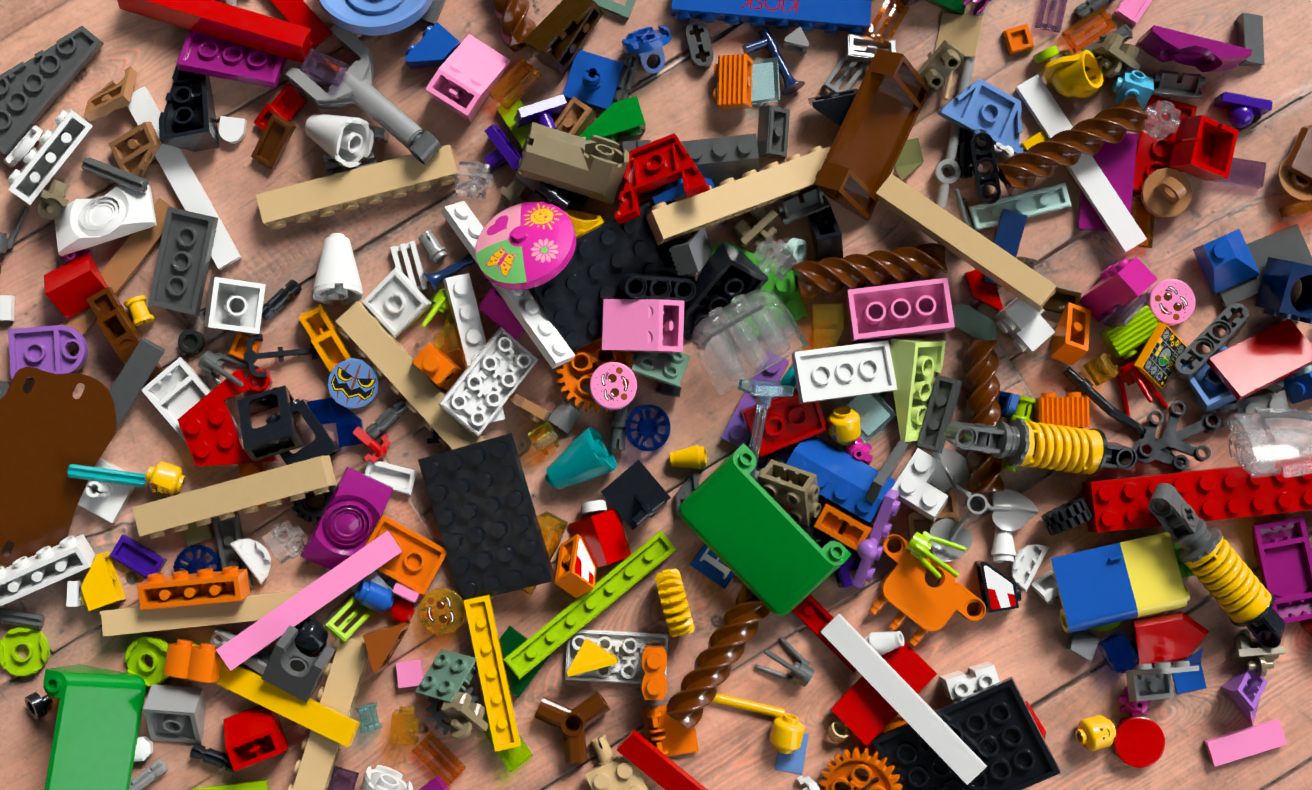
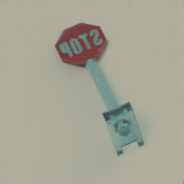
M740 379L738 389L757 396L755 403L757 409L749 449L755 455L756 461H758L767 410L771 406L772 396L793 397L794 387L781 385L780 381ZM755 467L754 470L750 473V475L757 481V479L755 478Z

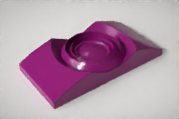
M1153 25L1140 37L1137 43L1141 49L1162 63L1174 60L1183 65L1195 66L1202 73L1233 69L1252 54V49Z
M347 466L300 556L332 570L362 549L372 529L381 518L393 487Z
M1304 516L1252 525L1254 555L1260 568L1262 584L1275 597V603L1272 608L1285 621V624L1312 619V551Z

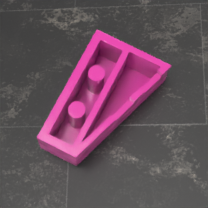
M1137 256L1129 260L1124 258L1112 266L1109 265L1099 274L1101 279L1081 297L1080 303L1086 309L1091 310V315L1099 322L1108 313L1112 314L1115 312V307L1118 304L1123 307L1139 297L1157 278Z

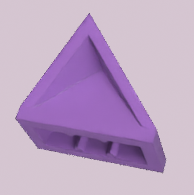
M1245 666L1224 683L1221 688L1253 726L1260 697L1268 682L1264 677H1258L1255 670H1247Z

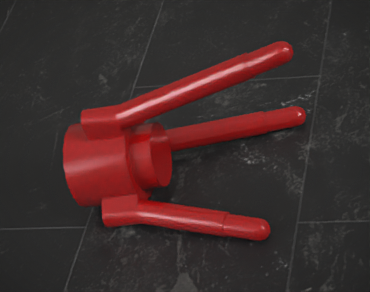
M1136 361L1117 369L1119 375L1115 379L1119 385L1123 409L1126 415L1131 417L1124 382L1128 386L1137 383L1147 401L1152 403L1153 399L1147 390L1148 388L1164 409L1168 408L1167 403L1152 383L1134 366Z

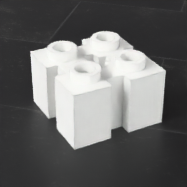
M984 662L969 667L970 674L967 675L961 671H956L940 676L946 696L951 700L958 701L973 694L974 690L978 692L1000 682L994 664Z

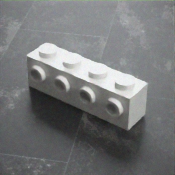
M71 108L67 112L62 110L54 120L57 124L51 132L47 129L38 140L41 145L36 152L31 149L22 160L26 163L20 171L15 169L7 179L10 183L8 190L29 205L32 204L93 127L91 123Z
M81 534L77 537L73 535L66 537L59 545L52 548L50 546L43 547L34 556L29 558L23 556L14 561L13 565L6 568L0 566V606L91 567L95 553L85 536Z

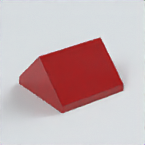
M86 252L75 260L69 261L44 275L45 294L66 319H70L89 309L90 305L86 299L108 287L90 252Z
M615 509L569 523L572 536L579 534L582 537L596 568L614 563L631 555L618 512Z

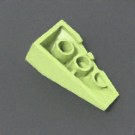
M911 337L891 338L890 352L897 390L893 391L900 440L904 442L918 441L927 410L928 398L934 387L932 385L936 373H941L946 343L944 340Z

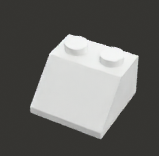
M210 277L204 327L259 334L266 284Z

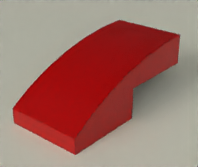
M285 84L274 101L266 104L254 123L264 131L273 113L291 122L308 100L291 84Z

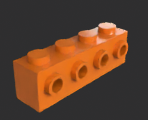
M238 566L224 567L222 571L213 572V568L198 570L194 574H188L187 570L172 573V576H163V573H153L147 575V579L137 585L140 610L242 601L250 594L247 569H238Z

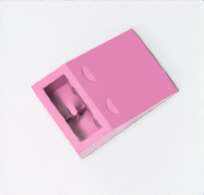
M469 34L439 67L425 90L431 98L469 122H472L511 60Z
M603 299L601 350L656 353L683 352L684 301Z

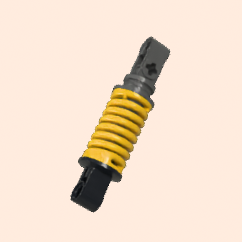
M1016 418L1011 420L1009 424L998 422L995 426L955 421L950 423L945 429V438L949 443L962 449L991 453L994 458H1004L1007 464L1013 467L1016 465H1027L1028 467L1071 471L1072 473L1080 472L1086 476L1093 477L1098 475L1103 467L1128 470L1135 465L1137 460V454L1132 448L1115 442H1107L1103 431L1095 428L1088 430L1032 421L1026 422L1023 419ZM963 430V437L958 440V435Z
M1168 483L1158 484L1152 493L1148 508L1162 524L1165 531L1173 537V542L1181 547L1178 552L1179 559L1197 576L1205 589L1209 590L1210 595L1215 597L1216 602L1226 611L1230 621L1235 626H1246L1258 643L1266 648L1278 647L1285 629V621L1272 608L1275 603L1274 595L1266 590L1252 570L1236 554L1234 548L1230 546L1227 540L1223 539L1224 537L1219 528H1207L1205 521L1195 514L1193 508L1186 503L1174 486Z

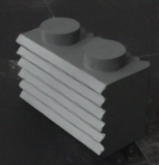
M705 228L677 238L670 247L669 252H671L670 256L673 257L672 261L675 262L674 266H676L675 270L678 271L677 275L691 277L701 272L702 267L707 263L713 250Z

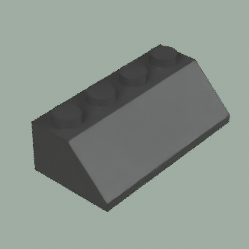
M756 133L681 141L702 176L712 179L715 188L720 186V182L733 177L734 180L741 179L744 173L756 169V172H760ZM672 182L660 186L661 193L673 188Z

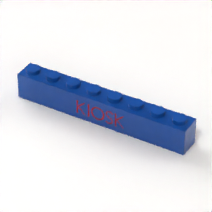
M672 0L671 16H675L676 19L682 21L697 18L705 23H713L715 20L725 21L729 25H738L740 22L750 23V26L763 27L764 24L774 25L777 29L801 26L803 31L823 29L825 33L830 34L846 31L848 34L863 35V33H867L870 27L872 0Z

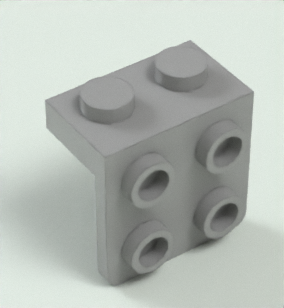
M1189 661L1173 662L1174 667H1171V662L1154 663L1155 668H1152V664H1137L1136 670L1126 671L1129 702L1174 698L1171 673L1199 671V665L1190 666Z

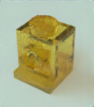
M400 706L399 709L392 713L390 744L415 746L419 742V736H414L415 733L419 732L420 718H416L415 707Z

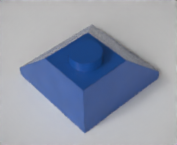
M1240 229L1193 249L1213 294L1260 274Z

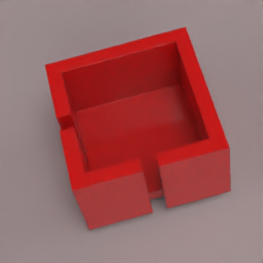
M1203 115L1180 118L1175 138L1179 143L1173 147L1169 167L1205 181L1228 179L1239 130L1225 124H1218L1217 121Z

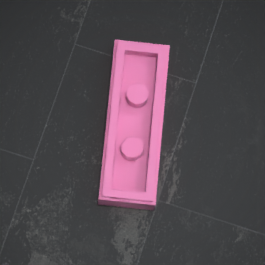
M1278 719L1204 741L1211 764L1214 767L1287 745Z

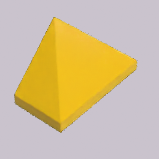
M586 638L568 668L567 676L570 677L618 664V658L615 654Z

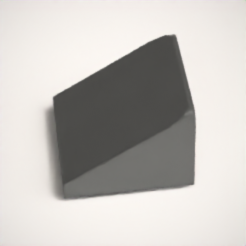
M1086 630L1073 632L1065 648L1091 662L1100 638Z

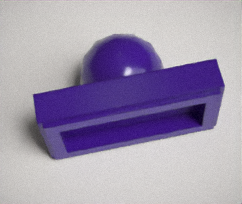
M1226 91L1217 96L1214 101V107L1230 110L1228 120L1231 125L1237 128L1248 126L1252 122L1254 115L1263 116L1272 110L1273 104L1271 100Z
M833 537L826 539L824 541L825 544H827L830 541H836L840 543V541ZM849 546L845 548L852 555L834 572L839 588L853 585L849 571L858 569L861 561L857 551Z

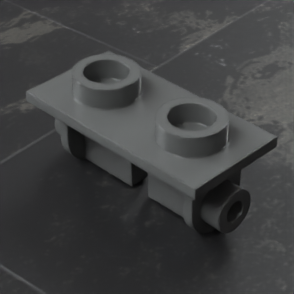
M1160 70L1154 73V95L1159 97H1181L1186 100L1203 99L1200 87H1204L1206 78L1201 77V74L1183 73L1181 80L1178 81V72Z
M814 186L801 192L803 197L801 200H799L797 194L781 199L780 203L776 204V211L785 225L796 222L803 217L830 207L831 205L825 194Z

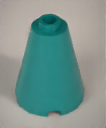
M590 426L585 429L546 468L547 474L545 478L552 488L556 487L560 490L610 473L617 468L616 459L611 449L605 447L602 443L604 438L594 427Z

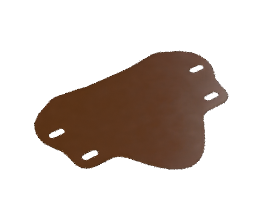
M24 367L15 373L6 395L0 399V564L3 566H11L14 561L23 556H27V558L34 556L43 547L50 546L52 548L59 545L68 536L75 509L88 480L69 478L67 476L68 466L76 464L95 467L116 434L115 404L110 391L103 383L91 376L81 373L55 374L34 367ZM33 377L35 383L29 393L23 392L22 389L26 379ZM83 383L85 389L79 399L73 398L76 385ZM11 541L14 546L10 555L7 557L3 556L2 550L5 543Z

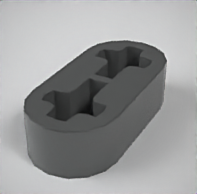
M692 21L687 25L685 33L691 61L696 68L706 69L712 64L714 57L708 29L703 22ZM693 28L703 31L700 34L701 42L696 41L695 35H690L693 33ZM702 47L704 55H709L706 57V62L696 59L699 56L698 48Z

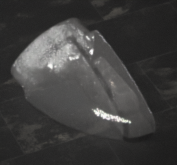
M1255 408V411L1231 414L1229 417V452L1232 459L1254 478L1279 475L1281 467L1282 475L1286 478L1312 473V412L1288 408Z

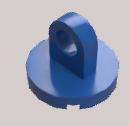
M662 25L658 26L659 30H653L652 27L638 29L629 33L626 39L622 40L625 53L637 54L641 68L652 74L658 73L664 67L665 55L662 46H665L672 39L669 28ZM656 54V64L649 67L647 65L648 57Z

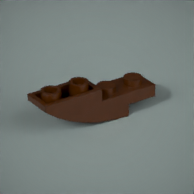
M106 287L86 300L97 317L95 321L125 365L143 335L134 327L113 289ZM159 363L155 366L144 386L163 372Z

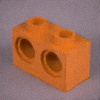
M833 503L825 504L814 525L817 529L856 551L858 544L862 540L869 539L873 529L872 525Z

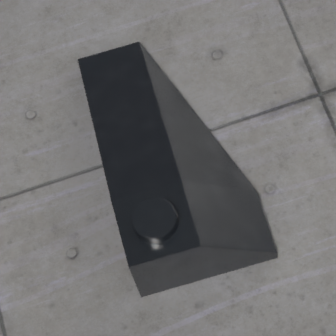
M176 64L172 76V88L170 93L166 95L165 100L167 103L164 112H161L159 117L160 142L192 152L219 148L218 126L210 77L178 70Z
M722 242L708 259L695 282V296L689 301H684L683 338L690 341L712 326L713 321L724 313L728 315L734 311L733 307L743 300L747 302L753 298L768 281V276L742 251Z

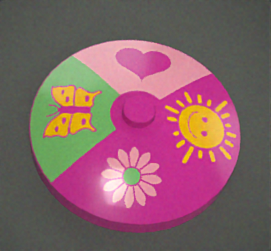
M537 201L516 204L498 213L483 228L476 243V260L484 276L494 285L510 290L530 289L550 281L567 266L575 251L576 233L568 215L553 204Z

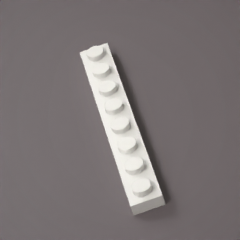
M465 201L445 206L441 212L477 262L475 249L483 226ZM492 283L552 369L572 361L575 354L555 326L550 323L545 312L528 289L510 290L498 287Z

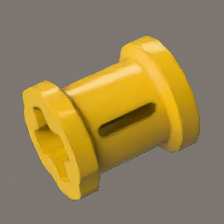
M144 295L133 297L123 303L124 307L128 308L134 327L146 325L155 319L148 311L145 303L147 299Z

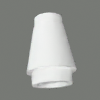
M996 526L991 550L993 562H1014L1016 551L1012 531H1003Z
M901 631L871 632L869 636L865 637V640L880 656L900 646H904V637Z

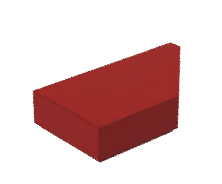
M976 269L964 274L972 298L993 307L997 311L1004 309L996 285L982 282L983 273Z

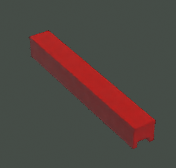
M117 0L119 8L304 64L313 47V42L309 41L310 28L215 0Z

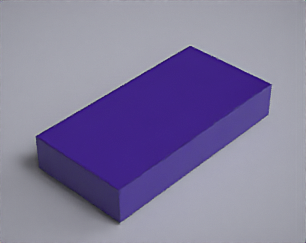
M125 534L121 535L109 557L146 579L149 574L160 573L167 561L166 558Z

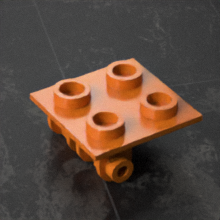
M667 705L641 709L646 740L667 757L699 751L695 726L688 729L667 715Z

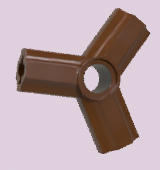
M598 691L574 709L565 707L543 696L534 718L562 730L565 762L580 763L588 760L585 728L607 713L610 707ZM569 717H576L580 721V726L572 729L568 727L566 720Z

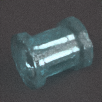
M378 702L355 707V711L359 712L361 733L383 727V724L379 722L376 707ZM367 712L370 714L371 723H369Z

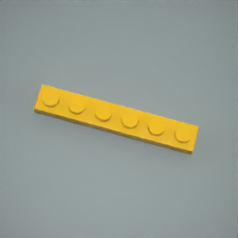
M490 594L464 600L475 658L477 659L476 663L495 752L519 747L521 742Z

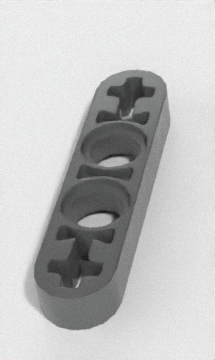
M1240 303L1229 305L1178 356L1174 365L1175 374L1181 379L1193 378L1207 364L1208 359L1216 355L1246 324L1249 315L1248 309ZM1240 313V318H1235L1230 325L1228 322L1232 314ZM1215 328H1222L1226 331L1227 335L1218 338L1213 335L1212 331ZM1198 345H1206L1210 348V353L1201 355L1195 348ZM1192 357L1194 361L1191 364V368L1182 370V364L1187 365Z

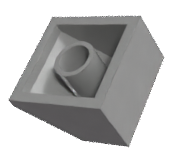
M152 684L143 707L151 740L201 744L206 709L203 688Z

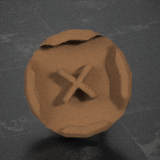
M1171 168L1157 169L1148 175L1142 183L1140 190L1141 201L1145 209L1155 217L1171 218L1179 215L1186 210L1192 197V188L1187 177L1177 169Z

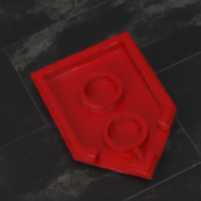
M1182 611L1133 619L1132 626L1137 664H1152L1154 666V663L1185 660L1193 654L1210 631Z

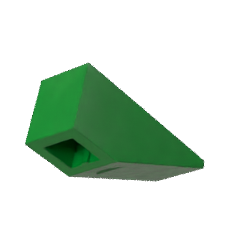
M637 96L612 103L579 137H586L587 141L590 140L591 136L598 135L618 142L620 137L628 135V138H633L641 135L642 131L646 130V124Z

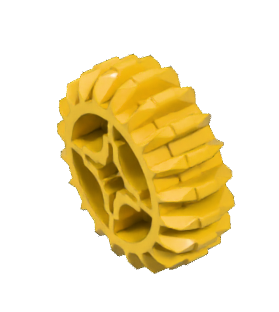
M676 568L666 569L656 573L655 581L670 635L674 638L693 633L695 627L679 570Z

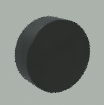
M187 329L179 335L178 346L187 354H198L205 346V338L201 332Z

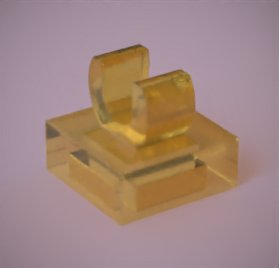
M454 322L445 323L443 327L444 332L434 334L435 346L447 344L449 352L459 350L460 346Z
M1103 353L1083 365L1096 386L1119 374L1117 372L1118 366H1114L1109 359L1111 357L1110 354Z
M549 421L527 434L537 451L541 450L545 455L549 454L545 447L550 443H554L556 448L559 447L557 440L559 437Z

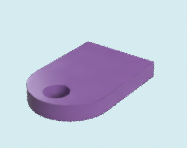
M65 325L8 329L11 379H13L18 370L24 367H34L55 374L77 372L86 362L88 345L84 336L75 328ZM76 342L79 345V352L76 356H71L68 348L72 343Z

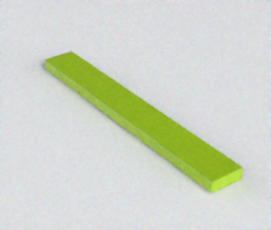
M660 530L599 580L590 592L577 598L503 660L515 675L521 679L677 549Z

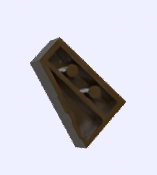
M562 0L523 42L542 64L564 75L602 17L603 12L593 0Z

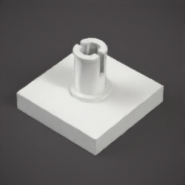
M99 458L95 465L98 468L124 471L102 458ZM88 480L78 505L111 523H116L136 486Z

